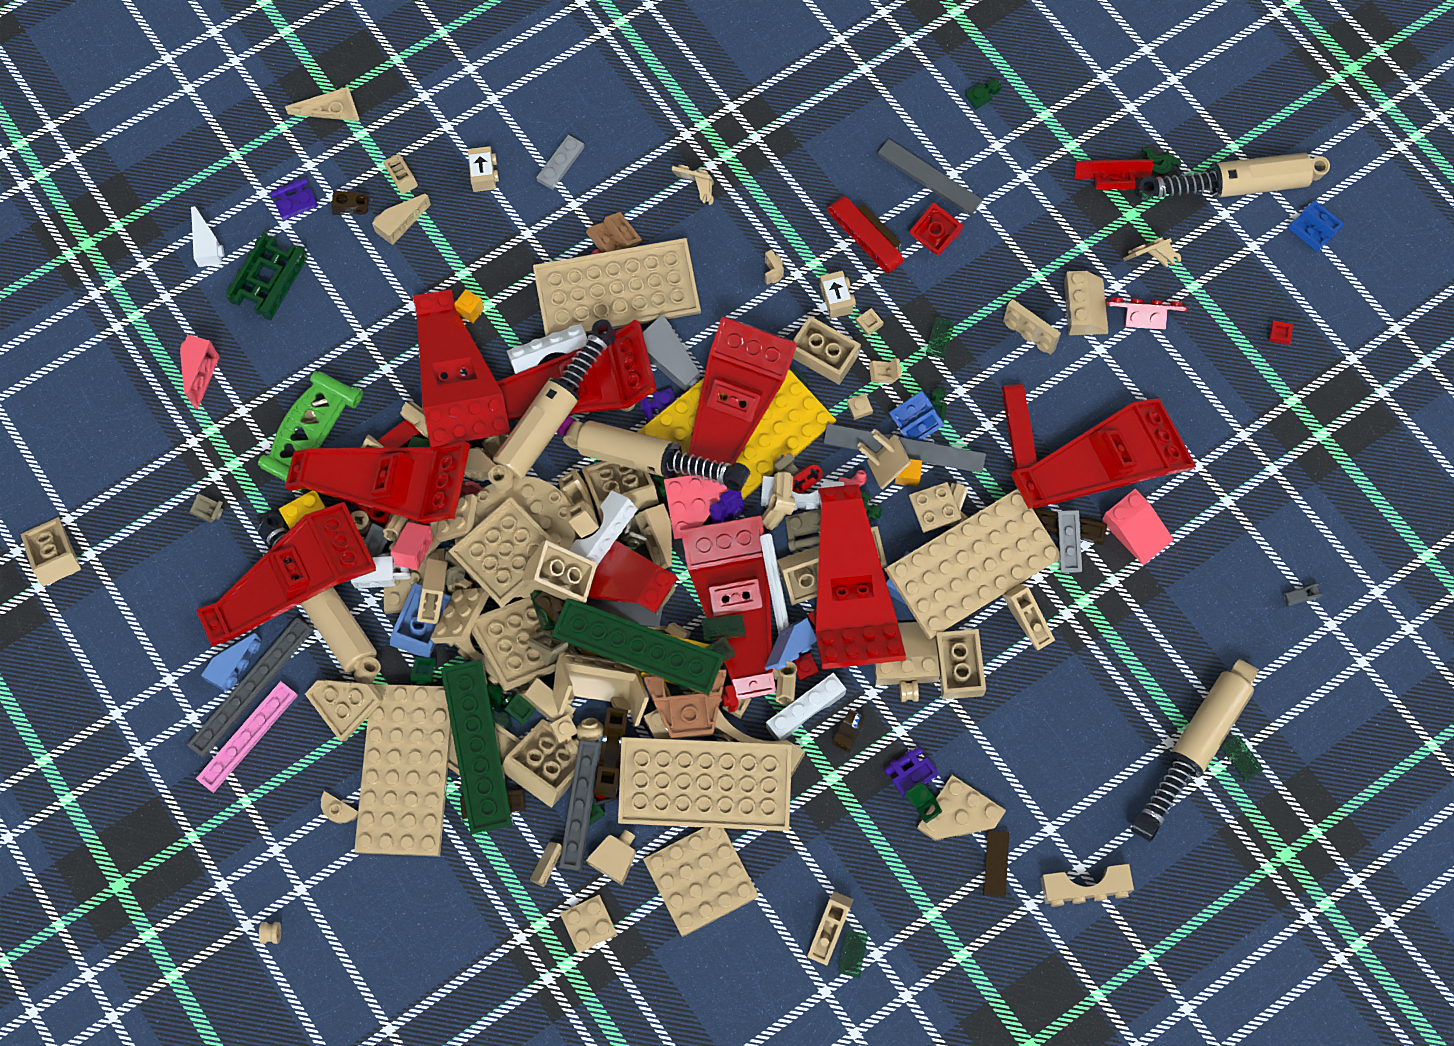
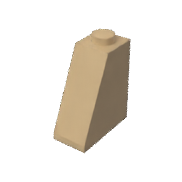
M427 559L417 617L418 622L438 624L448 562Z
M538 678L522 684L516 692L550 721H554L565 714H569L571 719L574 717L572 714L575 709L569 704H566L563 715L558 714L553 698V690Z

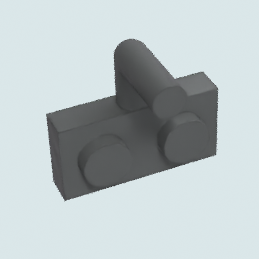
M373 523L366 537H362L371 557H378V555H381L387 539L384 537V528Z

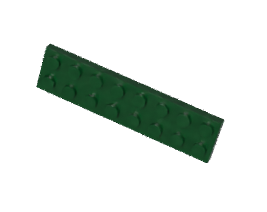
M569 598L566 599L551 635L553 639L568 642L569 645L710 696L725 658L722 654Z
M482 659L441 668L470 834L474 835L514 826L484 662Z

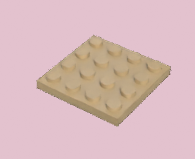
M510 497L451 548L449 553L493 600L503 608L528 585L521 582L527 561L541 543L547 540L553 544H558Z
M539 594L479 615L471 630L504 692L530 682L534 678H540L556 671L557 660L546 666L542 654L529 647L527 641L542 630L552 634L556 626L551 618L534 601ZM569 645L565 651L577 654L572 645Z
M704 827L643 859L682 937L759 898L724 828Z

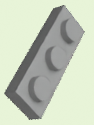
M568 135L536 177L537 181L553 190L585 148L584 143Z
M1079 510L1058 511L1061 573L1082 572Z

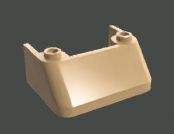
M562 652L558 656L553 689V698L558 714L563 715L566 704L572 703L574 696L609 701L614 708L628 710L634 725L639 726L649 697L637 669L599 657Z

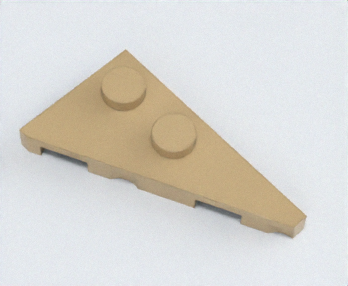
M349 87L285 106L287 113L291 115L359 121Z

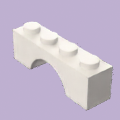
M581 324L573 325L560 332H553L549 336L534 339L527 344L515 346L508 350L507 354L513 371L517 374L538 366L541 359L550 353L563 352L568 354L580 349L582 345H586L587 336Z
M763 476L761 506L766 508L769 507V500L773 494L774 477ZM824 481L820 488L844 486V482ZM818 490L810 494H798L792 491V497L795 498L794 510L806 509L809 512L821 509Z
M614 491L609 493L600 506L604 518L599 530L586 539L575 540L569 551L599 564L638 510L629 498Z
M832 673L766 722L767 730L776 741L785 740L811 716L842 698L846 693V688L837 676Z

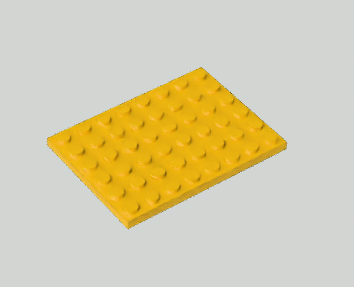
M790 369L784 383L736 463H741L750 470V475L741 490L743 500L763 484V476L771 477L774 475V462L781 455L786 456L788 453L793 457L797 456L826 431L827 423H836V419ZM704 378L637 433L679 443L682 455L685 452L688 454ZM721 394L722 399H728L727 394ZM745 400L740 401L741 406H747ZM682 472L676 473L674 476H683Z

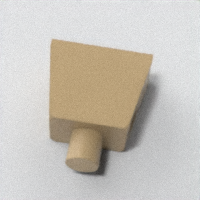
M627 830L623 831L619 839L609 835L586 860L588 865L623 885L636 856V851L630 847L635 835Z

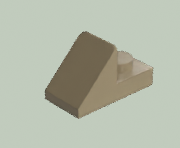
M542 630L527 641L529 647L542 654L544 663L548 666L556 661L559 654L565 652L569 645L568 642L553 639L551 633Z

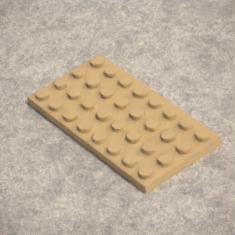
M687 238L533 265L546 336L579 324L582 325L586 334L593 333V324L601 319L608 320L613 329L624 327L633 320L639 321L640 324L654 322L662 314L666 319L701 313Z
M1016 489L886 567L885 571L929 640L936 636L937 632L946 630L1059 560L1060 552L1033 509H1028L1019 490Z
M373 684L384 701L368 716L354 852L362 854L440 857L451 741V723L444 686Z
M622 737L618 823L789 831L792 744Z

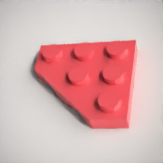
M690 475L665 478L664 483L674 539L682 538L680 529L702 526L710 515L711 504L719 502V496L725 493L728 488L725 485L719 484L718 481L713 483L711 479L706 481L704 478L698 479L696 476L691 477Z

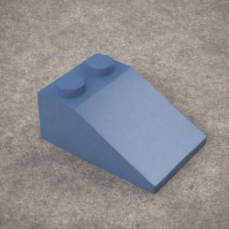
M414 583L391 633L390 646L420 657L430 658L435 643L430 638L437 624L417 621L422 586ZM443 594L438 622L451 599L449 595Z

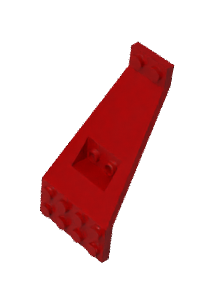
M452 289L414 295L412 298L417 321L422 409L430 448L510 434L503 393L455 309ZM461 369H465L467 371L466 376H462L460 374ZM446 373L447 379H442L440 374Z
M722 316L708 357L688 456L692 454L696 458L702 456L703 460L709 458L710 462L716 460L717 464L724 462V464L729 463L732 465L737 461L784 383L798 345L797 342ZM721 394H727L728 399H722ZM745 400L747 406H741L740 401Z
M633 320L616 331L615 342L607 346L606 350H601L600 353L602 355L596 357L597 362L592 363L593 368H589L587 370L588 375L584 374L582 377L584 381H580L578 383L579 387H575L573 390L579 396V400L569 414L628 409L657 390L639 321ZM580 348L497 381L503 393L508 420L521 419L549 378L559 380V377H563V371L568 370V364L573 363L572 358H577V352L582 351V349Z
M463 441L432 448H308L293 452L285 488L289 491L303 488L423 524L454 519L470 444Z
M756 515L680 529L688 572L720 653L725 657L724 663L730 675L731 683L734 685L738 700L776 693L773 668L765 669L772 652L770 587L760 536L765 534L762 516ZM745 591L749 592V597L747 598L742 597V593ZM722 596H729V600L723 602L721 600Z

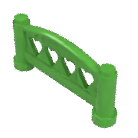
M314 371L310 378L313 385L302 394L284 417L274 438L270 454L267 456L262 455L259 459L258 465L261 466V469L286 481L292 457H280V453L285 450V445L292 444L295 451L320 448L345 406L348 405L356 408L363 396L362 390L356 387L351 388L321 371ZM322 393L329 406L312 407L311 403L316 400L317 394ZM312 410L319 423L302 424L301 419L306 417V411ZM297 427H302L309 440L292 441L291 435L295 434ZM298 489L297 491L303 493L306 489Z

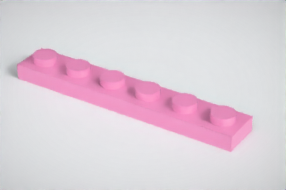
M280 681L196 779L214 793L298 695Z

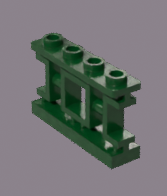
M263 232L261 237L257 238L252 252L246 256L243 267L237 271L234 282L228 286L226 297L231 304L240 306L244 298L256 303L254 307L256 314H261L265 319L271 321L307 261L308 255L305 249L299 246L296 248L294 245H291L288 252L275 248L277 244L275 237H269L267 233ZM266 251L273 254L270 261L262 258ZM280 258L288 261L285 268L277 264ZM263 267L275 271L269 284L256 279ZM247 282L254 286L251 293L243 290ZM261 290L269 293L266 300L258 296Z

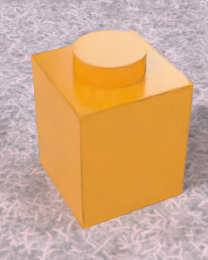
M467 289L454 303L458 314L471 323H474L484 310L482 299Z
M909 459L911 464L895 478V484L919 487L922 461Z

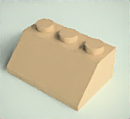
M1088 271L1067 272L1064 279L1068 334H1108L1103 279Z
M544 540L527 561L521 582L565 601L569 598L580 603H586L598 563Z
M820 545L777 560L780 575L792 605L817 597Z

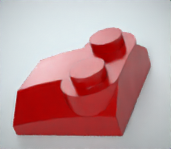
M933 202L909 231V234L931 252L940 256L949 244L960 236L964 226Z

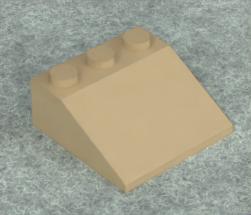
M606 461L582 468L601 523L603 522L604 515L600 506L611 491L629 498L638 510L659 503L654 483L648 472Z
M918 622L898 623L906 660L874 664L875 686L900 684V681L911 683L914 680H917V683L938 682L940 671L935 636L928 640Z
M542 719L505 757L503 770L505 775L552 808L573 783L577 755H569L565 748L567 741L564 740L558 743L549 723Z

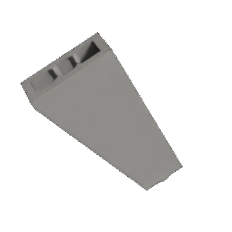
M662 314L643 332L649 361L683 391L687 392L700 381V372Z

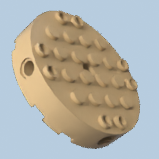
M525 476L519 480L513 477V486L507 491H498L493 484H490L475 495L478 498L473 529L507 499L512 497L560 547L570 550L575 540H580V536L567 519L566 510L571 508L569 501L559 489L542 479ZM465 536L455 538V545ZM469 574V576L472 578V580H473L479 587H481V586L475 581V579ZM527 585L515 597L527 598L540 594L542 590Z

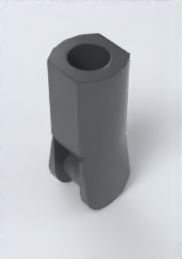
M1316 583L1283 593L1285 605L1288 607L1323 597V594L1318 589L1319 584ZM1306 591H1310L1312 596H1308Z

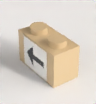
M490 146L468 149L473 192L496 189V182H499L498 171L494 170V165H497L496 153L492 154Z
M843 271L820 276V288L830 319L852 314L853 306L856 305L854 295L849 292L850 282L848 277L844 276Z

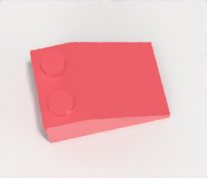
M187 335L186 340L182 342L180 347L183 388L193 407L198 409L220 356L209 340Z
M1136 489L1107 511L1102 519V522L1107 524V528L1143 566L1174 541L1150 503Z

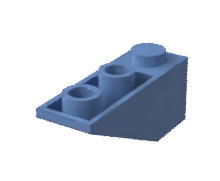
M807 618L794 622L780 631L765 666L766 670L772 668L779 670L787 665L786 661L790 662L800 657L798 653H804L812 649L811 645L816 642V635Z
M254 633L215 656L201 676L207 682L228 692L229 689L235 686L240 672L247 668L252 654H255L260 648L261 639Z

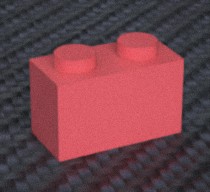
M407 522L404 529L399 533L398 541L391 548V556L395 566L419 569L433 542L430 526Z

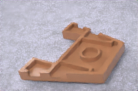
M726 669L719 670L710 696L692 694L666 697L664 679L656 676L644 677V683L670 739L713 735L726 677Z

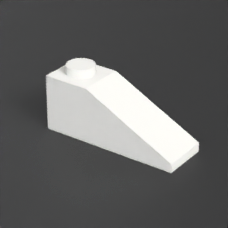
M191 207L194 260L198 267L222 264L221 257H224L223 246L219 245L216 237L196 207Z

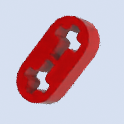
M807 465L792 475V491L801 494L819 482L823 476L822 469L817 465ZM810 469L816 470V473H814L815 478H806L808 475L811 474ZM794 480H795V481H801V480H803V482H801V483L798 485L799 489H798V488H793V486L795 485Z

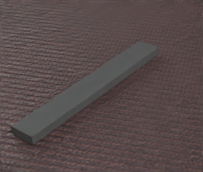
M827 423L825 444L859 450L860 447L857 445L862 442L875 453L884 447L873 437L874 434L871 431ZM882 434L888 439H890L893 436L888 434ZM898 437L909 459L977 473L983 472L986 453Z
M296 617L187 746L205 759L312 634L314 629L299 617Z

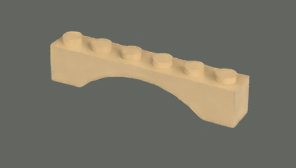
M693 691L692 694H701V693L696 692V691ZM718 710L714 731L722 735L721 738L726 742L792 744V777L805 755L803 749L788 740L763 741L745 735L733 727L725 719L721 711Z

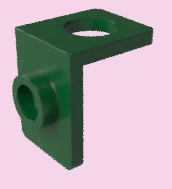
M921 781L904 792L905 797L917 808L925 823H928L942 813V809L935 796ZM934 805V811L931 814L926 815V808L928 806Z

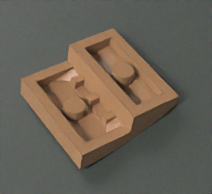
M621 212L605 217L602 223L591 226L586 231L601 253L632 248L642 241Z

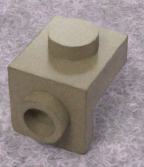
M790 453L786 456L781 455L774 462V474L787 472L794 475L799 469L793 464L795 458Z
M197 494L189 513L212 523L215 519L219 520L223 512V508H221L223 502H216L201 494Z
M632 517L623 529L621 540L627 541V544L630 546L638 547L647 542V537L642 536L635 517Z
M449 551L446 552L444 561L448 563L445 584L449 586L464 580L466 570Z

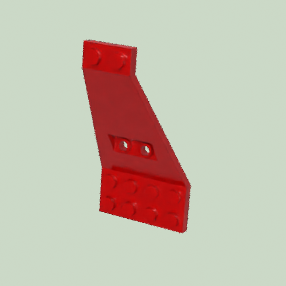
M1160 398L1132 402L1033 466L1013 471L1011 476L1028 509L1164 475L1191 471L1196 465Z
M859 484L818 488V497L821 505L815 637L822 669L905 661L906 653Z
M345 502L304 515L216 603L196 609L197 616L212 647L244 634L337 584L375 572L376 565Z
M596 529L595 532L592 533L591 535H586V536L583 537L582 539H586V538L592 536L593 534H595V533L598 531V529ZM615 540L596 567L588 598L637 603L656 614L678 577Z

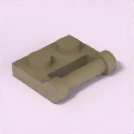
M821 509L785 517L789 539L788 546L791 552L797 551L798 548L820 544V535L796 540V537L820 532Z

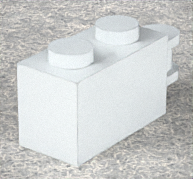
M381 554L378 557H372L376 565L375 572L352 579L351 583L355 588L396 586V580L410 579L411 574L409 573V568L395 566L392 556Z

